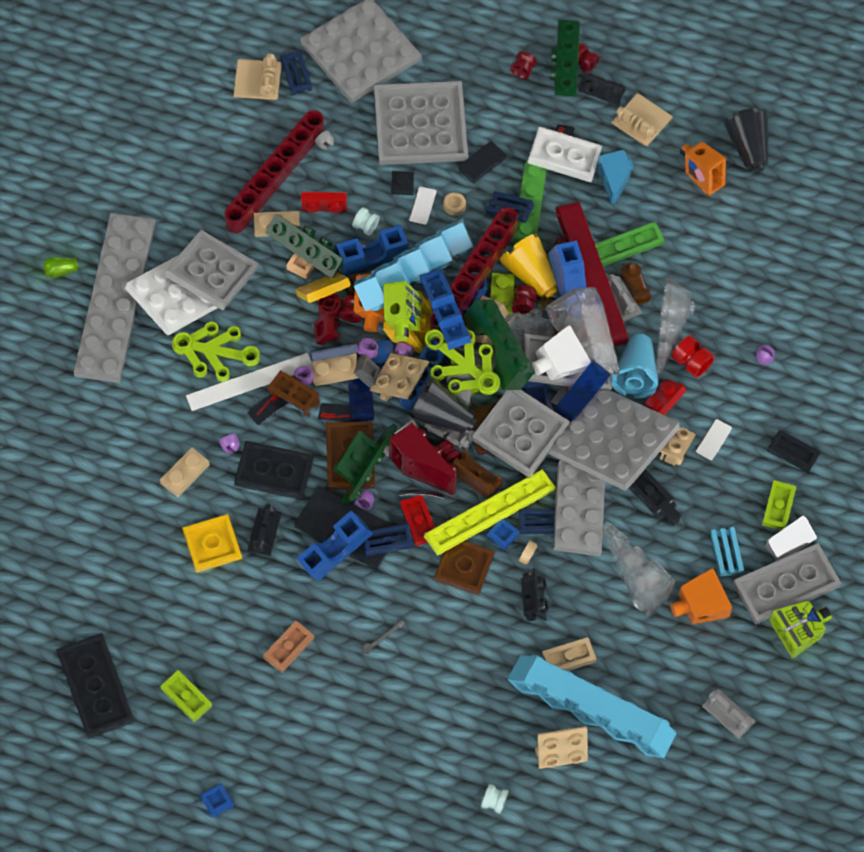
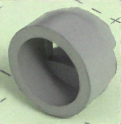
M327 130L321 133L314 142L322 150H329L328 144L333 146L334 138Z

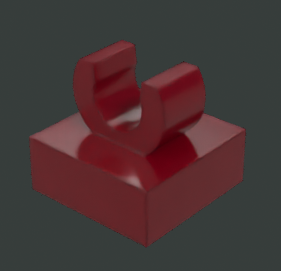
M324 313L314 323L316 344L325 345L329 340L336 341L341 337V333L335 332L340 323L334 321L333 314Z

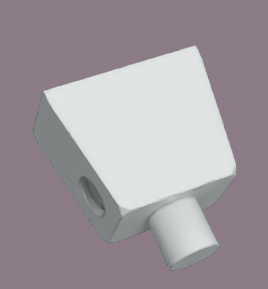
M569 325L536 351V356L539 360L533 362L531 366L536 375L546 372L549 379L556 380L580 373L592 363Z

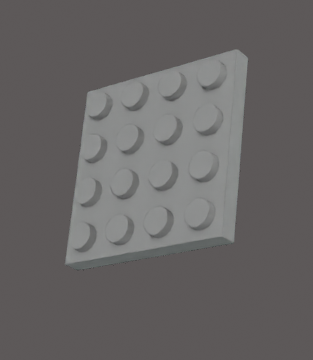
M374 0L360 2L300 39L301 46L350 103L374 90V85L384 84L422 60V55Z
M462 81L374 85L379 165L458 162L468 159Z
M598 391L570 422L566 430L550 448L549 454L626 491L680 429L679 422L613 391Z

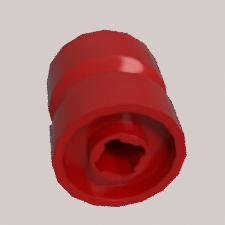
M688 335L676 346L671 357L681 366L686 365V370L694 378H698L711 366L715 360V355L706 347L700 348L701 343L692 335Z

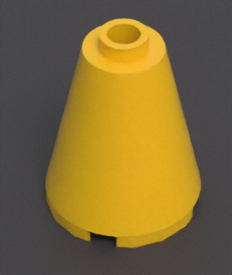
M537 234L524 238L513 246L514 249L511 251V254L507 251L500 258V262L524 284L533 287L539 297L546 296L548 299L558 292L551 264Z

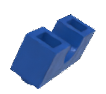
M401 225L379 231V237L369 244H360L358 238L336 244V254L344 258V262L340 267L343 276L389 263L394 260L395 256L408 250V241Z
M353 511L347 513L333 526L335 532L330 538L320 544L314 542L297 557V560L310 576L318 581L373 534L363 520Z

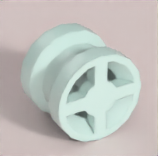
M363 207L356 214L352 226L356 229H362L369 236L376 229L380 216L370 214Z
M489 784L481 807L484 809L492 808L496 813L501 814L509 790L496 789L495 785Z

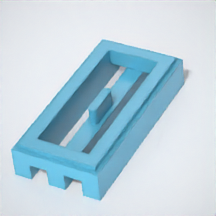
M730 527L728 530L722 528L720 531H716V529L711 530L710 536L719 576L743 574L744 568L735 528ZM727 536H730L737 569H734ZM717 537L722 539L728 570L724 569Z

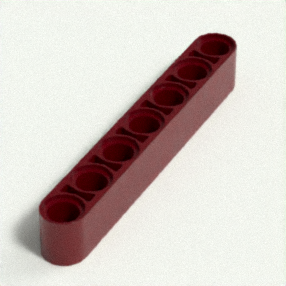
M311 110L302 117L226 208L225 224L229 232L240 233L254 218V213H258L316 144L314 142L315 139L324 132V116L320 111Z
M577 200L556 206V216L565 242L577 241L584 262L588 305L595 324L599 323L603 344L614 347L628 343V334L580 202Z
M505 207L497 213L450 286L461 316L516 233L518 214L513 208ZM471 272H476V273H478V274L472 275V274H470V273H471ZM432 313L429 331L439 330L441 332L440 328L436 327L438 323L434 313Z

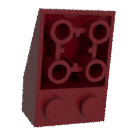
M411 423L390 438L389 458L404 476L450 495L455 494L456 468L451 462H446L442 458L440 449L436 445L429 443L427 435L421 428L417 429Z

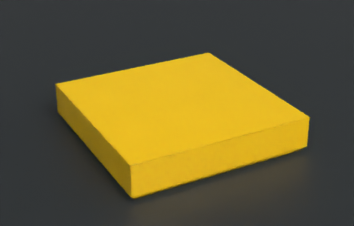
M337 273L335 278L326 276L296 288L295 291L298 297L311 303L348 288L351 284L348 277Z
M228 514L182 527L196 573L242 559Z

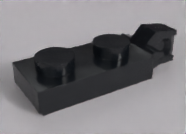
M644 469L629 489L659 519L665 518L672 526L676 525L680 521L681 514L675 509L677 505L674 502V498Z

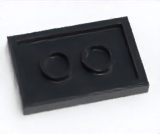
M245 441L234 486L303 500L314 455Z

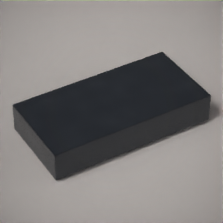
M491 140L461 163L458 170L474 184L506 159V154Z
M781 430L778 431L768 448V452L807 473L811 471L821 453Z

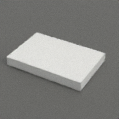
M538 127L527 163L592 182L602 146Z

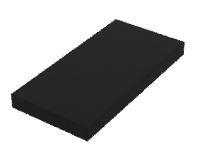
M319 486L294 523L295 528L322 542L332 536L335 532L333 526L350 511L357 514L370 530L394 526L352 503L343 505L340 503L341 497ZM400 533L368 538V541L388 536H398ZM362 543L348 556L378 570L388 553L366 557L364 544Z
M103 633L56 649L88 739L135 722Z

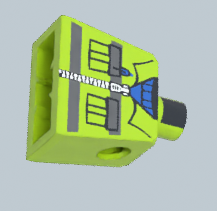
M406 281L386 283L383 285L385 321L395 330L396 340L406 341L409 339V331H415L420 328L423 297Z
M805 601L772 611L769 621L793 659L823 637L826 630L823 623L831 620L832 615L826 606L815 611L811 603Z

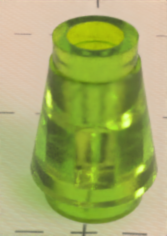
M49 257V259L43 260L46 278L51 277L55 279L78 272L76 258Z

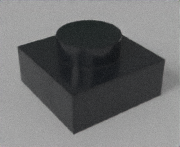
M392 171L391 195H413L414 172Z

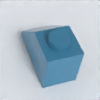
M625 150L601 155L598 159L597 169L611 204H615L633 170L632 160L630 157L627 158Z

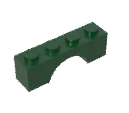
M494 299L476 300L462 318L468 329L473 331L475 335H486L491 339L496 352V363L493 372L498 375L502 390H521L535 371Z

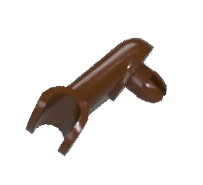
M629 262L623 265L621 269L622 278L632 292V297L637 305L648 303L651 300L650 288H646L641 267L636 263Z

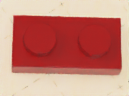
M301 192L302 211L310 213L318 211H329L331 213L347 212V193Z
M665 379L656 389L655 393L642 405L665 416L686 392L685 386Z
M423 495L400 501V508L406 523H409L415 547L428 543L424 537L425 533L434 529L435 526Z

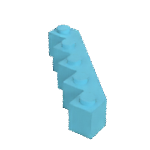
M463 219L440 228L436 231L437 234L424 238L416 243L414 248L405 250L395 256L393 261L384 263L372 270V275L356 280L354 288L365 311L369 309L377 311L384 307V284L406 281L409 285L414 281L416 284L421 283L420 275L429 273L436 267L437 269L448 267L454 255L458 254L461 257L470 253L474 243Z
M534 654L531 656L520 655L507 679L521 693L539 695L552 709L570 711L583 724L602 727L614 740L632 742L646 756L664 758L677 734L669 726L670 723L664 718L657 717L637 707L632 702L625 701Z

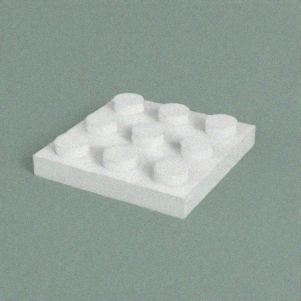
M178 256L127 282L125 287L167 336L218 308L165 277L166 270Z

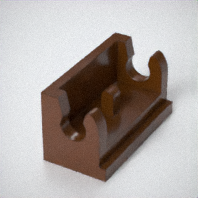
M282 370L279 371L267 387L269 394L281 397L304 411V415L310 417L312 408L317 409L320 405L318 392Z
M465 450L462 452L460 460L456 458L452 462L457 470L456 477L486 499L492 497L503 485V478L501 476H495L470 458L469 453Z

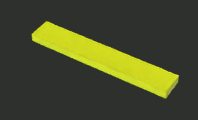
M541 469L530 478L527 477L430 530L425 533L424 537L438 556L500 520L514 514L519 509H523L552 493L556 487L543 469Z

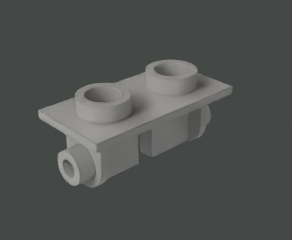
M614 274L609 275L607 278L623 322L642 314V311L620 277Z
M425 424V428H427L429 433L433 432L458 446V449H464L465 451L469 450L472 436L476 432L474 430H466L463 434Z
M719 689L714 690L708 696L709 699L702 705L705 710L738 739L755 723L748 714Z

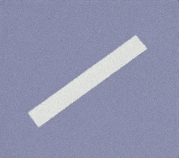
M308 353L188 394L186 398L191 410L194 411L268 385L280 370L293 376L295 375V370L301 366L312 368V362Z

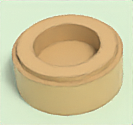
M450 193L444 198L443 208L451 216L461 215L465 211L466 200L459 193Z
M530 540L518 561L524 565L528 564L537 548V544Z

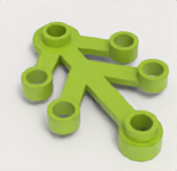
M208 322L205 327L192 334L178 333L172 340L173 350L177 354L187 357L193 366L194 375L199 378L206 376L207 366L204 362H200L194 351L205 355L216 371V378L219 382L228 381L230 372L227 367L223 366L217 356L241 360L249 367L257 365L260 361V352L254 346H247L242 351L221 347V345L229 341L237 342L240 340L241 330L237 326H231L225 333L217 336L219 333L217 323ZM213 327L215 331L210 332L208 329ZM232 332L238 333L236 336H231L230 334ZM206 336L216 337L207 343L198 342ZM181 343H187V344H188L187 346H184V347L179 346ZM250 356L255 358L254 360H247ZM199 367L204 368L202 372L196 371ZM221 372L227 373L225 376H219Z
M431 330L426 334L425 342L431 350H440L457 364L456 366L442 367L436 365L432 367L430 371L432 377L441 381L447 376L470 374L475 378V380L462 382L457 379L451 380L448 384V389L451 393L459 395L462 391L479 389L481 393L491 395L498 391L500 379L496 373L492 372L491 358L494 355V351L489 344L480 346L479 354L482 358L483 372L475 366L474 343L476 336L473 331L467 330L469 335L473 337L471 343L464 345L465 358L454 349H448L444 336L439 330ZM435 338L440 339L437 345L432 344V340ZM484 349H490V353L488 355H483L482 351ZM436 370L442 371L440 376H434ZM488 380L493 381L490 387L485 386V382ZM454 384H459L458 390H452Z

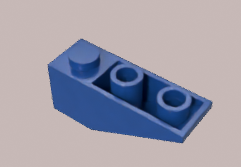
M573 241L555 245L548 253V258L567 318L588 314L589 305L584 262L578 243Z

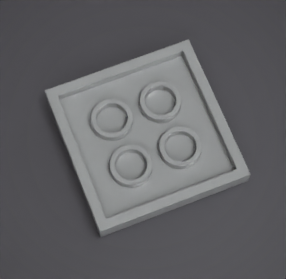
M200 230L168 267L165 277L224 310L256 272L259 263Z
M507 390L473 434L472 441L530 478L548 455L550 448L569 426L570 421L522 390Z

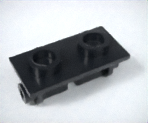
M591 72L589 74L583 73L579 92L618 106L620 105L622 95L624 96L626 87L622 83L606 81L604 78L592 75Z
M266 504L264 508H258L247 552L271 556L282 512L274 510L273 505Z
M533 568V575L532 573H524L521 578L522 595H531V598L523 599L524 616L527 621L536 620V616L547 621L546 612L549 611V605L544 590L547 589V582L545 576Z

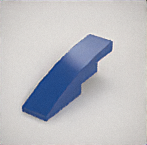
M442 269L420 275L424 291L448 349L451 350L471 343L470 335L464 325L461 313Z

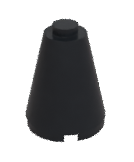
M750 108L733 113V118L729 121L728 117L724 119V126L746 169L751 170L752 173L763 171L764 167L768 165L767 110L763 109V112H758L757 108Z
M432 376L429 377L409 415V418L412 420L463 434L466 430L471 431L477 420L473 417L475 413Z

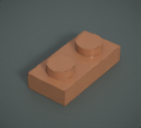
M295 621L267 650L263 657L279 672L283 673L314 640V635L299 622Z

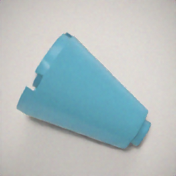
M639 333L630 337L612 375V386L619 394L626 396V393L634 395L633 398L640 399L649 397L656 391L658 375L651 338L645 334Z

